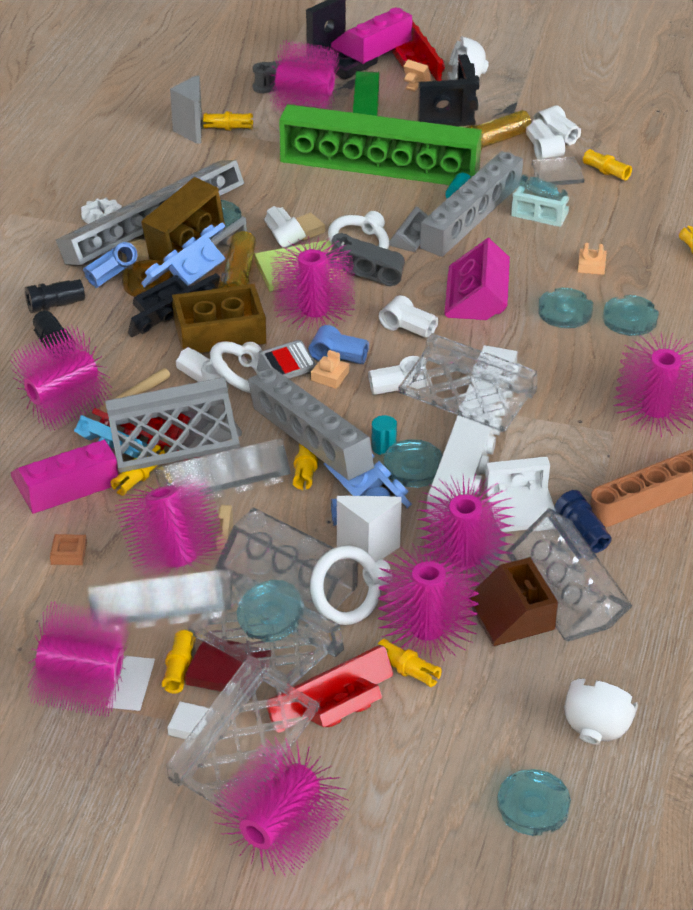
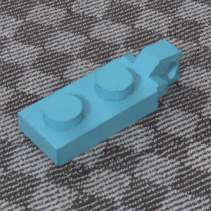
M81 415L74 431L88 440L99 437V441L105 439L109 447L114 449L111 428ZM135 438L134 440L137 443L143 445L144 447L148 445L147 443ZM129 446L124 454L138 458L141 452Z

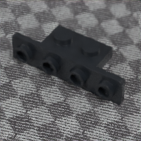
M215 273L188 287L178 275H175L135 296L132 304L140 313L131 318L128 334L131 337L140 333L144 334L154 325L162 321H169L174 316L172 295L218 289L220 276Z

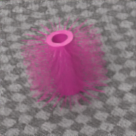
M288 42L290 49L287 51L288 47L286 48L285 45L286 55L284 51V58L283 53L281 55L282 62L280 63L279 60L277 63L276 75H271L275 76L274 82L277 88V94L274 97L277 100L275 104L281 110L280 102L285 108L286 104H288V99L289 103L293 105V98V103H296L298 106H301V102L302 106H305V102L306 106L307 102L308 106H311L312 102L313 108L314 106L315 108H318V106L320 108L321 105V109H324V106L326 109V103L327 107L329 105L328 96H330L331 100V94L334 90L336 79L334 63L336 61H333V57L332 61L331 57H328L329 63L327 62V57L326 61H323L326 51L327 56L328 53L330 55L327 48L325 53L321 50V55L318 51L316 56L317 49L311 44L315 51L312 58V53L310 55L311 48L307 45L308 59V54L304 53L307 52V49L305 50L303 44H301V52L296 43L294 44L296 50H294V47L292 48V45L290 46V42Z
M313 245V249L309 247V250L305 249L303 252L298 249L300 252L299 256L292 253V256L297 258L283 255V257H273L286 258L287 260L282 261L293 263L281 264L284 262L277 261L275 263L282 265V267L278 268L288 270L272 272L279 274H271L278 275L272 277H277L274 279H278L279 282L284 284V286L278 285L279 287H286L280 288L285 289V291H274L281 293H273L280 294L275 295L279 296L275 298L281 299L280 301H283L282 304L289 303L282 305L288 306L282 307L286 308L284 309L285 311L295 310L291 312L292 314L302 311L299 313L302 315L301 317L306 315V318L311 317L312 319L313 317V320L316 317V322H318L317 317L322 319L321 316L323 315L331 320L326 315V313L330 314L328 313L331 311L330 309L343 311L339 307L344 306L333 303L349 305L346 304L349 302L343 301L347 299L337 298L346 296V293H355L348 292L351 291L349 290L351 287L347 286L351 285H346L354 283H343V281L347 280H341L347 279L342 278L347 276L346 274H354L348 273L351 272L349 270H352L348 268L349 266L337 263L347 262L340 261L343 256L332 257L335 255V252L326 256L325 254L330 252L323 253L319 249L316 250V247L314 249Z
M57 332L61 341L60 344L57 340L58 346L52 339L54 347L49 341L51 350L46 344L47 350L42 345L43 351L38 345L40 354L36 348V355L31 349L33 357L28 350L29 358L24 352L25 359L23 358L20 362L21 366L18 364L23 374L18 368L17 371L24 377V379L20 378L24 382L22 383L25 387L23 390L27 392L30 398L29 404L31 401L33 402V417L34 404L36 407L37 405L39 406L42 420V412L44 414L45 409L49 415L48 419L50 416L51 418L53 416L57 418L59 415L63 420L61 412L67 419L65 411L67 412L69 409L73 414L71 406L76 414L75 405L81 413L78 403L83 408V401L87 408L86 401L90 405L89 399L94 404L92 396L96 402V395L100 399L99 394H97L98 392L103 397L100 389L98 390L95 386L96 382L99 384L98 381L100 380L97 376L101 373L97 367L102 366H96V360L92 358L94 354H89L88 344V352L87 347H85L84 351L81 338L80 347L77 337L74 344V341L68 342L63 335L64 343L59 332Z
M666 337L665 349L663 344V349L660 347L659 350H655L646 341L652 349L650 352L653 354L646 351L645 347L642 348L644 350L643 353L648 356L642 353L638 354L634 350L635 354L632 355L639 356V359L642 360H633L630 357L632 355L628 356V359L631 361L623 363L626 366L624 368L628 369L622 370L621 374L623 375V372L628 370L630 372H626L624 376L618 378L622 386L616 387L618 392L622 388L631 390L615 396L616 399L633 397L634 399L625 401L626 403L637 405H626L623 402L613 406H634L618 413L629 412L628 410H640L630 417L645 413L644 416L648 415V419L653 417L652 427L655 418H657L660 426L659 418H663V424L664 417H667L669 422L671 421L675 425L669 417L670 413L677 418L676 420L679 419V422L686 425L675 412H681L684 414L683 416L687 417L686 419L693 421L686 414L693 410V406L690 407L689 403H686H693V398L690 396L693 394V373L687 372H693L689 370L693 369V365L685 364L693 361L690 359L681 361V359H685L682 357L693 350L679 355V349L677 352H675V348L670 350L671 339L669 347L666 349ZM681 408H685V409L690 410V411L684 412V411H683L684 409H681Z
M463 475V495H461L460 488L458 491L456 487L458 496L454 495L451 489L449 490L450 494L454 496L452 499L448 494L442 493L449 501L438 498L435 495L432 496L443 504L424 502L437 509L418 510L433 516L416 519L431 523V525L417 528L431 532V534L417 538L431 541L432 543L426 545L428 549L436 548L433 545H437L438 542V545L441 546H437L436 551L440 552L438 554L444 551L443 559L449 555L451 557L455 552L458 553L447 562L454 564L463 560L455 565L454 569L475 565L473 566L475 571L477 569L481 575L480 568L478 569L476 565L478 566L479 564L482 569L488 570L481 564V561L495 568L498 566L492 564L487 559L509 563V561L502 560L493 554L509 553L497 548L510 545V543L499 540V538L511 535L500 531V529L514 525L503 523L500 520L515 516L498 514V512L515 507H492L504 500L486 503L497 495L496 493L481 501L480 498L484 494L482 493L479 498L475 497L478 493L476 490L474 496L470 495L471 490L469 493L468 482L467 494H465ZM435 549L431 552V556H434Z
M199 481L184 487L181 485L177 488L175 485L167 486L166 483L164 487H159L155 490L150 488L152 491L145 492L148 493L147 495H132L146 497L125 499H139L138 501L124 503L140 505L120 508L131 509L119 514L131 512L123 516H133L125 520H134L126 525L136 524L128 528H137L129 533H139L128 538L140 536L132 541L142 540L134 545H143L132 550L144 549L130 555L146 552L138 556H147L146 558L132 563L148 560L135 567L145 564L150 565L144 568L154 566L143 573L157 567L159 568V566H162L161 568L167 566L165 569L169 567L170 570L177 567L178 571L179 567L183 566L185 570L184 565L189 564V566H193L190 563L195 561V559H214L197 557L214 555L200 553L219 550H206L202 548L219 546L208 545L225 540L223 538L218 541H210L220 536L207 538L215 534H206L214 530L207 528L216 524H206L218 519L204 521L214 516L203 517L212 512L202 513L210 508H200L212 503L200 505L203 502L198 500L206 496H197L205 492H198L201 488L194 489L196 486H192Z
M403 548L402 550L415 562L416 566H413L412 563H408L401 557L398 558L410 568L386 561L401 571L383 570L394 575L391 577H397L398 579L378 577L380 580L389 583L378 587V589L388 593L380 596L378 599L389 603L378 609L390 613L385 615L387 618H399L386 619L385 621H396L378 627V629L384 627L399 628L385 636L407 632L394 641L396 643L398 640L407 638L412 634L413 637L408 641L409 644L413 638H418L417 644L421 639V654L425 640L426 654L427 641L429 642V650L432 640L434 646L435 644L436 646L438 645L437 638L447 649L448 647L440 639V636L455 645L456 643L446 634L463 640L466 639L454 631L477 634L463 628L462 626L464 625H458H477V623L466 618L478 614L467 608L478 605L477 602L468 598L479 595V593L468 588L480 583L458 584L472 582L466 581V579L478 574L458 573L475 565L450 570L463 560L444 568L443 566L455 555L453 554L449 559L447 558L441 565L438 563L442 557H439L437 563L436 558L435 562H433L435 553L431 562V551L430 561L427 559L426 551L425 562H423L422 556L420 558L417 553L418 560L420 559L418 564L408 551L406 552ZM454 570H458V571H455V572L446 574L447 572L454 571ZM387 579H395V580H401V581H394V580H388V581H386V580H387ZM384 598H398V599H387V600H384ZM383 607H386V608H398V609H386V610H384V609H382V608H383ZM385 616L378 617V619H379V620H384V619H382V618H384ZM451 626H455V627H458V628H460V629H458V630H452V629H450V628H454V627H451Z
M63 606L58 622L60 611H58L57 618L55 611L53 618V607L50 625L49 613L48 627L46 615V628L44 630L43 613V636L40 628V641L36 637L39 644L36 650V665L34 666V668L36 667L35 673L37 671L33 685L36 683L37 690L39 688L37 704L40 692L42 699L45 687L44 698L46 691L47 698L49 691L50 698L53 691L52 702L55 692L58 694L59 690L58 701L60 695L61 702L63 695L64 701L67 695L66 706L68 699L70 706L73 694L72 705L75 699L74 709L77 698L78 705L81 698L84 709L87 697L86 708L89 702L88 713L91 702L92 708L95 702V706L99 709L100 701L101 706H103L102 713H104L105 706L108 707L109 698L111 703V696L113 705L114 684L116 701V683L118 686L119 677L121 679L123 659L126 658L123 651L125 645L122 635L123 626L121 627L119 621H117V625L113 624V621L110 624V618L107 625L105 614L101 626L102 615L99 621L100 612L97 618L98 625L96 615L93 623L94 610L91 618L92 624L90 622L91 611L88 623L87 616L85 619V612L83 619L81 612L79 623L76 619V613L74 621H72L73 614L70 620L72 607H70L68 620L66 614L64 621L65 610L62 617Z
M297 743L298 764L295 762L293 755L292 758L295 764H292L288 750L289 745L287 746L288 756L286 755L289 764L283 755L281 756L278 750L273 747L277 752V756L270 752L269 754L279 761V765L270 757L268 759V757L263 756L266 761L263 760L258 754L257 756L263 763L260 761L252 763L250 761L246 764L254 772L250 771L252 774L250 775L249 771H245L250 778L244 775L246 777L244 779L239 774H243L241 770L237 774L245 783L239 777L237 778L239 782H237L230 776L240 787H238L239 789L235 793L227 787L235 799L233 800L234 803L229 802L227 799L225 800L233 805L231 807L236 808L239 813L232 810L228 806L229 804L226 805V808L235 813L230 817L237 819L240 823L228 819L234 823H223L222 825H239V827L226 826L238 828L240 831L221 833L229 835L242 834L244 838L236 842L245 839L243 842L247 840L249 842L247 846L253 845V856L256 847L260 850L261 861L263 850L269 860L266 849H268L271 861L273 858L276 861L272 854L273 850L278 859L280 858L286 866L287 864L282 859L283 856L286 860L288 859L292 863L293 861L291 858L286 857L281 849L301 866L293 857V849L297 852L300 851L303 855L305 853L301 849L306 850L301 845L309 849L305 845L306 843L312 850L315 849L307 842L308 840L312 845H315L311 840L317 841L310 835V832H315L321 839L323 837L316 830L320 834L324 831L329 836L326 830L318 824L319 821H323L329 827L325 828L330 830L331 826L325 822V816L329 817L334 823L338 819L333 816L334 820L328 815H332L330 811L333 809L325 806L327 804L319 799H323L330 805L329 807L334 808L332 806L334 804L325 799L329 798L336 802L335 800L340 798L322 793L319 789L326 792L329 791L325 789H344L320 784L319 781L336 778H317L316 774L320 772L315 773L316 771H311L314 765L310 769L307 768L309 760L307 762L308 752L305 766L301 765ZM273 763L277 765L279 770L274 767Z

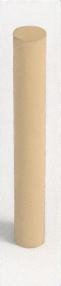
M163 368L113 399L145 393L170 378V373L166 368ZM106 403L97 409L107 413Z

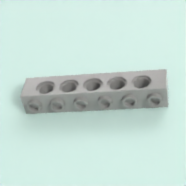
M501 151L421 222L420 249L443 257L521 185L523 158L515 156L510 152Z
M276 369L262 370L257 375L248 379L254 409L348 481L374 468L370 437Z

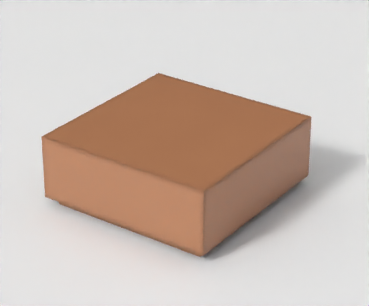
M54 534L50 553L51 565H83L87 546L86 535Z

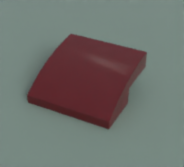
M207 636L197 649L185 675L186 685L252 698L259 678L263 679L272 649Z

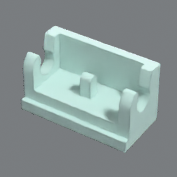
M518 187L513 194L511 216L561 227L569 212V206H566L569 201L568 196H563L561 201L523 193L525 187Z

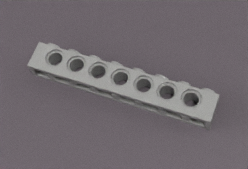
M217 161L56 239L64 263L82 265L110 251L118 244L128 242L144 234L141 220L194 177L217 187L220 196L243 185L244 181L237 161Z

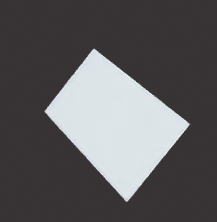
M127 656L123 659L121 679L119 677L118 686L116 683V701L114 684L113 705L111 696L110 708L141 710L155 659Z

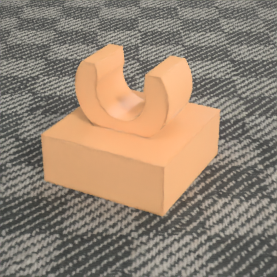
M412 60L406 61L403 66L406 75L404 80L409 82L406 89L415 92L419 87V82L431 81L429 68L427 65Z
M585 243L583 249L580 248L578 273L605 274L607 251H604L603 244H599V250L589 249V243Z
M328 350L327 356H323L311 371V381L337 389L349 373V363L340 361V353Z

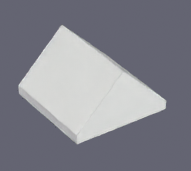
M337 496V547L345 545L358 547L367 552L375 561L385 558L400 547L402 497Z

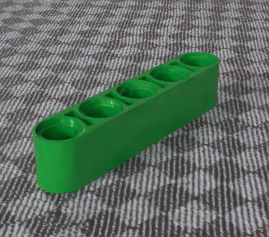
M356 71L353 113L378 116L380 72Z

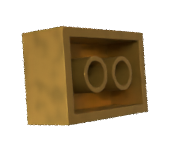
M194 177L141 220L150 260L165 262L163 259L174 250L178 253L182 251V246L192 237L196 240L201 237L200 233L212 224L216 227L220 223H224L219 189Z
M255 284L172 295L174 323L182 351L189 347L199 353L210 352L216 343L222 341L233 342L241 346L246 342H254L258 345L267 344L266 316Z

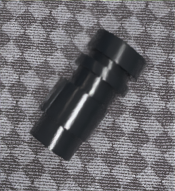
M80 279L52 283L51 285L41 283L38 284V287L36 285L26 286L25 298L30 313H37L41 309L47 311L53 306L59 307L84 301L85 291Z
M44 310L34 316L33 325L35 328L33 330L45 348L47 344L51 350L49 341L54 347L52 339L57 346V340L61 344L57 332H59L64 343L63 335L67 341V334L72 340L69 332L67 331L66 334L60 322L51 312Z

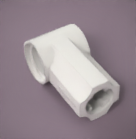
M558 105L537 112L533 117V120L541 119L554 135H561L564 143L567 145L576 143V140L581 136V128L567 119L563 109Z
M541 119L533 120L526 127V135L534 145L535 155L538 160L564 156L565 143L561 135H554Z
M273 206L267 210L264 220L280 246L285 248L291 247L292 244H296L299 240L306 237L305 232L295 217L291 218L283 207L277 208Z
M402 295L396 296L379 312L381 324L392 331L401 327L430 339L438 326V317L415 308L412 302Z
M189 347L181 351L179 358L176 360L177 369L197 382L222 378L214 368L211 359Z
M408 356L401 360L400 365L368 371L372 395L403 390L411 395L422 393L426 389V362L421 357Z

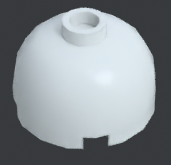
M461 36V41L457 40L451 54L449 65H452L453 69L452 73L448 72V80H457L458 55L468 54L470 62L475 65V75L480 77L481 74L486 73L489 62L485 60L484 48L477 41Z
M586 679L572 681L566 696L564 710L567 721L580 734V739L597 745L600 744V741H612L620 738L629 729L636 714L638 704L637 702L631 704L632 696L626 691L602 681L596 680L594 687L584 685Z

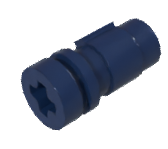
M568 491L556 501L554 509L567 526L572 527L574 533L592 553L601 552L609 546L612 540L610 534L595 513L592 512L591 505L580 491Z

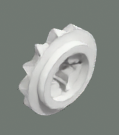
M96 198L95 201H87V204L81 207V217L84 222L89 224L122 208V206L117 204L116 200L109 201L107 198L103 200Z

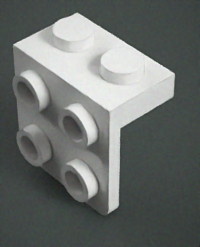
M548 457L486 463L484 490L486 492L490 486L493 488L485 494L487 498L490 495L497 494L489 499L488 503L504 500L492 507H515L498 512V514L515 516L500 520L503 523L514 525L502 528L500 531L510 532L555 527L558 524V516L548 490L550 471Z

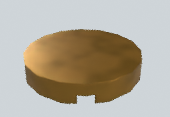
M143 260L134 263L133 268L128 270L127 267L124 270L122 284L124 291L130 296L135 297L174 275L169 270L144 288L141 283L147 277L145 271L155 263L162 265L164 262L159 260Z

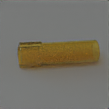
M520 110L476 126L471 125L465 128L482 130V150L484 147L526 133V127L532 121L525 110Z
M239 231L232 236L218 289L248 285L250 283L249 275L256 247V239L251 233Z

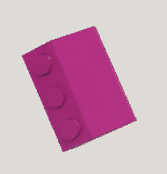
M391 8L389 11L347 30L331 43V47L364 64L412 40V15L401 8Z
M489 237L449 265L444 311L446 317L488 320L495 314L502 313L507 307L510 257Z
M105 439L33 462L11 472V477L32 514L111 488V480L118 476L116 456Z

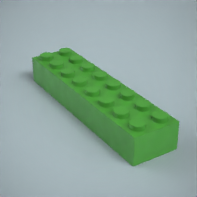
M290 104L286 105L279 119L280 162L444 185H450L459 173H466L473 177L480 170L482 130Z

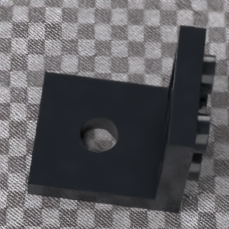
M325 0L306 9L307 45L311 48L310 55L312 53V58L315 51L311 44L317 49L316 56L318 51L321 55V50L325 53L327 48L330 55L328 53L327 56L326 51L323 61H326L327 57V62L329 63L328 57H331V61L333 57V61H336L334 63L336 67L334 74L336 72V75L343 79L351 78L356 74V71H363L377 64L378 57L363 64L332 48L331 56V43L346 32V0Z
M468 54L458 55L457 80L419 82L417 121L458 127L476 125L474 118L475 111H478L476 90H479L480 82L479 76L475 75V65L470 62ZM445 100L449 102L444 108L437 107L440 101Z

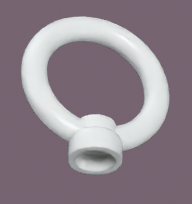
M370 211L364 217L359 215L341 216L335 219L329 226L328 237L330 242L332 237L342 227L355 225L361 226L362 230L368 235L374 233L379 240V247L389 248V237L383 228L385 221L383 216L377 211Z
M228 341L216 343L210 351V359L216 371L222 378L225 377V380L235 388L251 393L248 380L235 374L225 364L222 353L238 356L241 365L245 367L251 366L258 374L257 364L259 354L262 351L261 347L254 342H246L242 346ZM244 354H249L252 360L247 359Z
M345 545L329 550L318 560L311 575L310 593L316 609L324 618L339 625H352L364 620L373 612L378 604V598L381 595V590L378 587L389 584L378 577L392 578V574L383 571L384 569L391 570L389 564L384 559L375 561L367 552L355 546ZM341 559H352L360 563L364 568V581L369 586L364 602L357 609L350 612L334 609L328 603L323 589L324 578L332 564Z

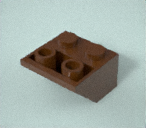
M531 557L499 565L473 590L478 592L479 595L468 598L478 603V605L472 606V609L475 613H478L476 616L493 646L555 630L558 601Z

